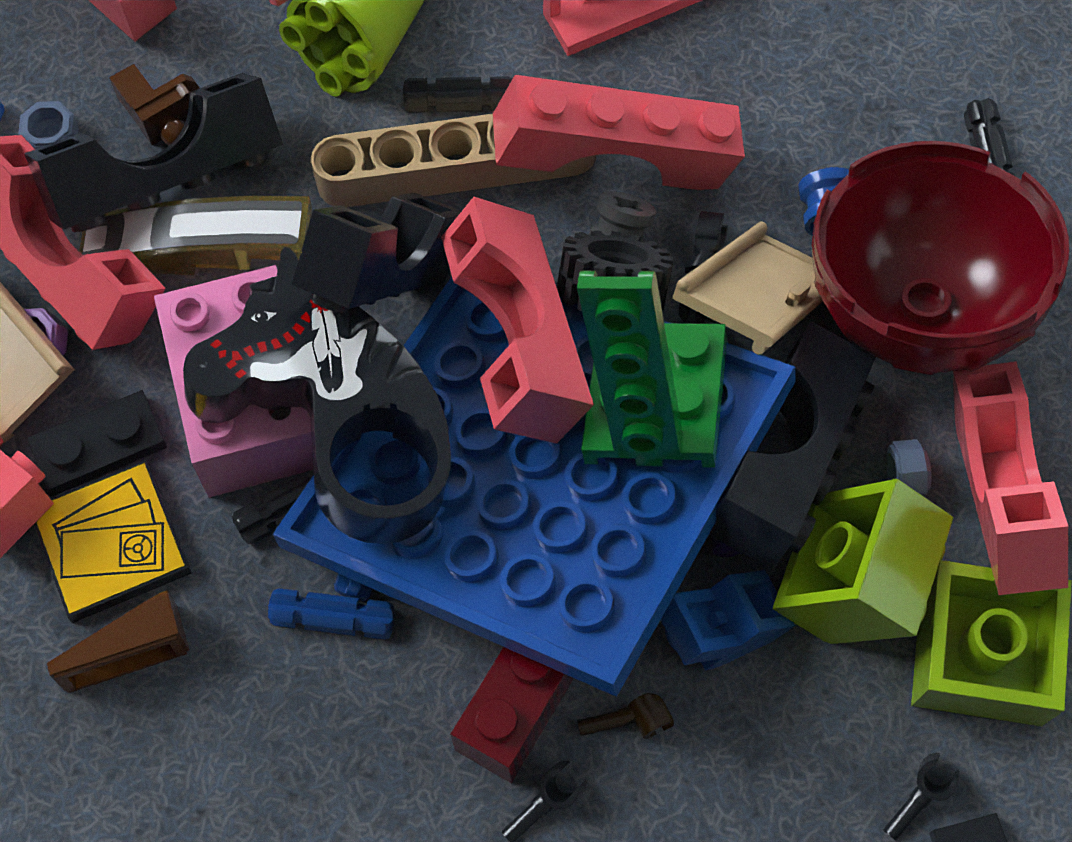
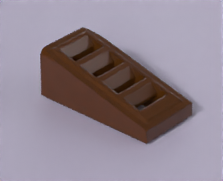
M168 590L155 595L49 661L47 666L50 676L64 691L71 693L186 655L190 649L178 606Z

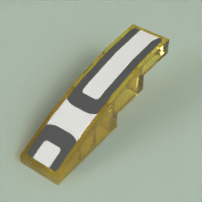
M233 196L160 202L134 211H129L127 207L106 213L105 217L107 220L100 226L82 231L79 252L85 255L129 249L152 274L194 275L195 267L250 270L251 259L280 260L281 251L284 247L291 248L299 260L312 215V205L309 196Z

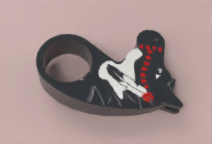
M284 247L280 255L277 276L249 285V298L245 304L242 316L228 328L193 346L187 353L183 367L185 399L188 407L198 419L210 423L229 421L238 416L249 405H256L264 409L291 407L306 409L311 420L315 495L325 517L342 533L359 541L388 544L408 539L426 528L437 515L442 505L450 472L451 450L448 425L438 396L421 367L406 348L359 306L350 308L349 312L346 313L331 311L314 304L311 300L312 293L291 285L298 258L291 248ZM371 431L391 432L393 438L410 445L423 457L429 468L432 481L423 492L407 502L388 506L374 505L361 501L349 494L337 481L331 464L340 451L349 444L359 440L362 433Z

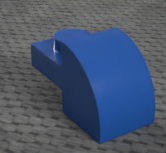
M765 570L730 574L711 588L675 593L661 618V622L665 627L666 638L671 647L679 654L683 664L689 665L701 662L705 671L720 667L765 646L796 626L794 622L772 609L777 591Z

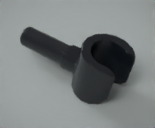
M940 753L929 754L923 759L917 774L918 786L910 794L911 797L883 829L895 841L932 800H946L957 789L959 769L953 774L948 783L941 786L932 784L927 778L926 772L936 764Z
M560 761L544 774L540 780V793L532 800L533 802L502 830L503 835L508 841L515 842L543 815H546L553 808L566 809L583 794L587 786V780L582 782L572 793H563L556 786V775L570 761Z

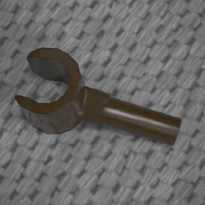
M654 693L642 694L631 701L627 707L618 709V711L577 720L581 736L625 727L635 722L643 739H649L657 735L655 730L662 727L663 731L674 726V720L664 700Z

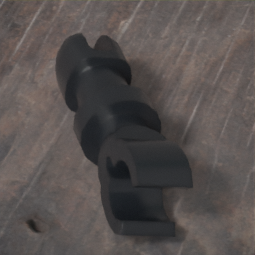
M701 211L695 233L694 255L687 258L686 274L724 248L728 225H722L724 213ZM679 303L680 318L687 322L690 307ZM696 311L697 324L703 323L707 316Z

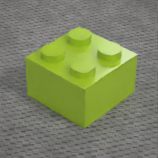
M899 479L828 492L819 506L811 504L807 514L815 518L816 523L802 549L798 553L792 551L772 609L822 641L830 644L917 636L920 623L926 615L927 601L939 562L945 554V543L954 517Z
M940 560L928 597L926 615L920 623L917 632L911 706L1041 727L1064 712L1072 580H1068V588L998 595L992 568Z

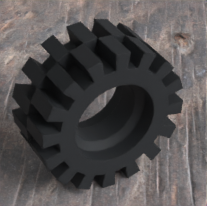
M601 230L591 231L590 236L584 232L575 233L574 237L568 236L565 239V243H563L556 287L559 296L563 297V302L567 305L578 304L577 310L582 311L577 291L580 271H596L598 277H638L639 271H655L661 308L664 310L672 272L673 257H669L670 252L665 248L658 249L659 244L653 241L642 243V237L635 235L625 238L621 237V232L611 231L610 235H604Z

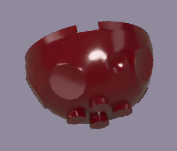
M945 141L901 143L874 151L852 163L849 168V174L832 191L827 189L817 210L812 237L814 285L848 341H854L866 351L890 363L893 368L934 375L941 372L959 370L971 372L977 370L1030 340L1035 335L1036 329L1045 319L1060 293L1066 276L1070 250L1067 227L1061 211L1046 189L1029 173L1025 171L1022 178L1019 179L990 163L991 152L965 144Z

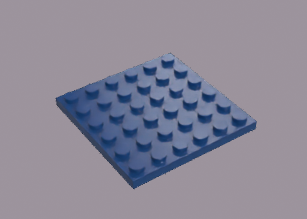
M451 277L404 344L406 350L419 364L435 390L448 425L451 466L442 505L435 518L421 532L403 541L388 544L359 541L342 533L325 517L317 502L313 475L272 535L278 546L284 550L617 697L715 525L716 511L725 497L748 451H757L795 384V366L763 355H757L752 351L727 343L715 468L702 467L701 460L663 459V466H637L634 458H599L598 465L585 464L581 449L586 414L558 443L512 434L493 428L480 378L509 346L508 340L501 324L490 309L472 293L454 283ZM560 297L590 391L594 361L583 313L577 310L578 304L567 305L563 302V297ZM371 431L362 433L361 438L341 450L331 464L337 481L349 494L361 501L374 505L388 506L407 502L423 492L432 481L429 468L423 457L410 445L393 438L391 432Z

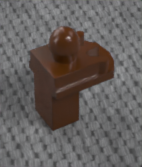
M135 64L109 77L117 98L151 145L160 140H163L168 146L171 145L180 134L187 119L189 92L200 89L191 76L181 74L153 90Z

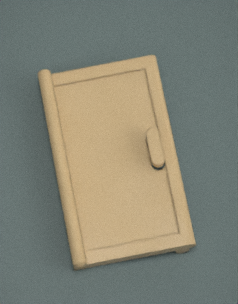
M762 221L680 279L672 298L754 340L752 350L757 355L764 353L823 302L813 282L815 273L812 257L765 235L767 224Z
M0 282V437L5 443L14 436L12 432L75 369Z

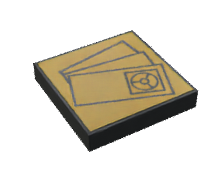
M147 460L50 498L54 504L34 524L66 615L72 623L192 574Z

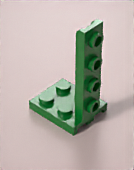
M580 271L577 291L594 361L590 384V394L594 405L586 413L581 449L584 463L598 465L599 458H634L637 466H663V459L701 460L702 467L715 468L727 347L726 325L664 323L655 271H639L638 277H598L596 271Z

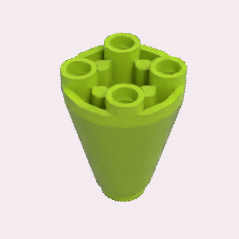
M292 0L287 7V18L279 25V32L285 44L297 51L304 63L315 73L316 81L323 91L335 97L340 96L344 91L356 93L369 89L380 77L425 0Z

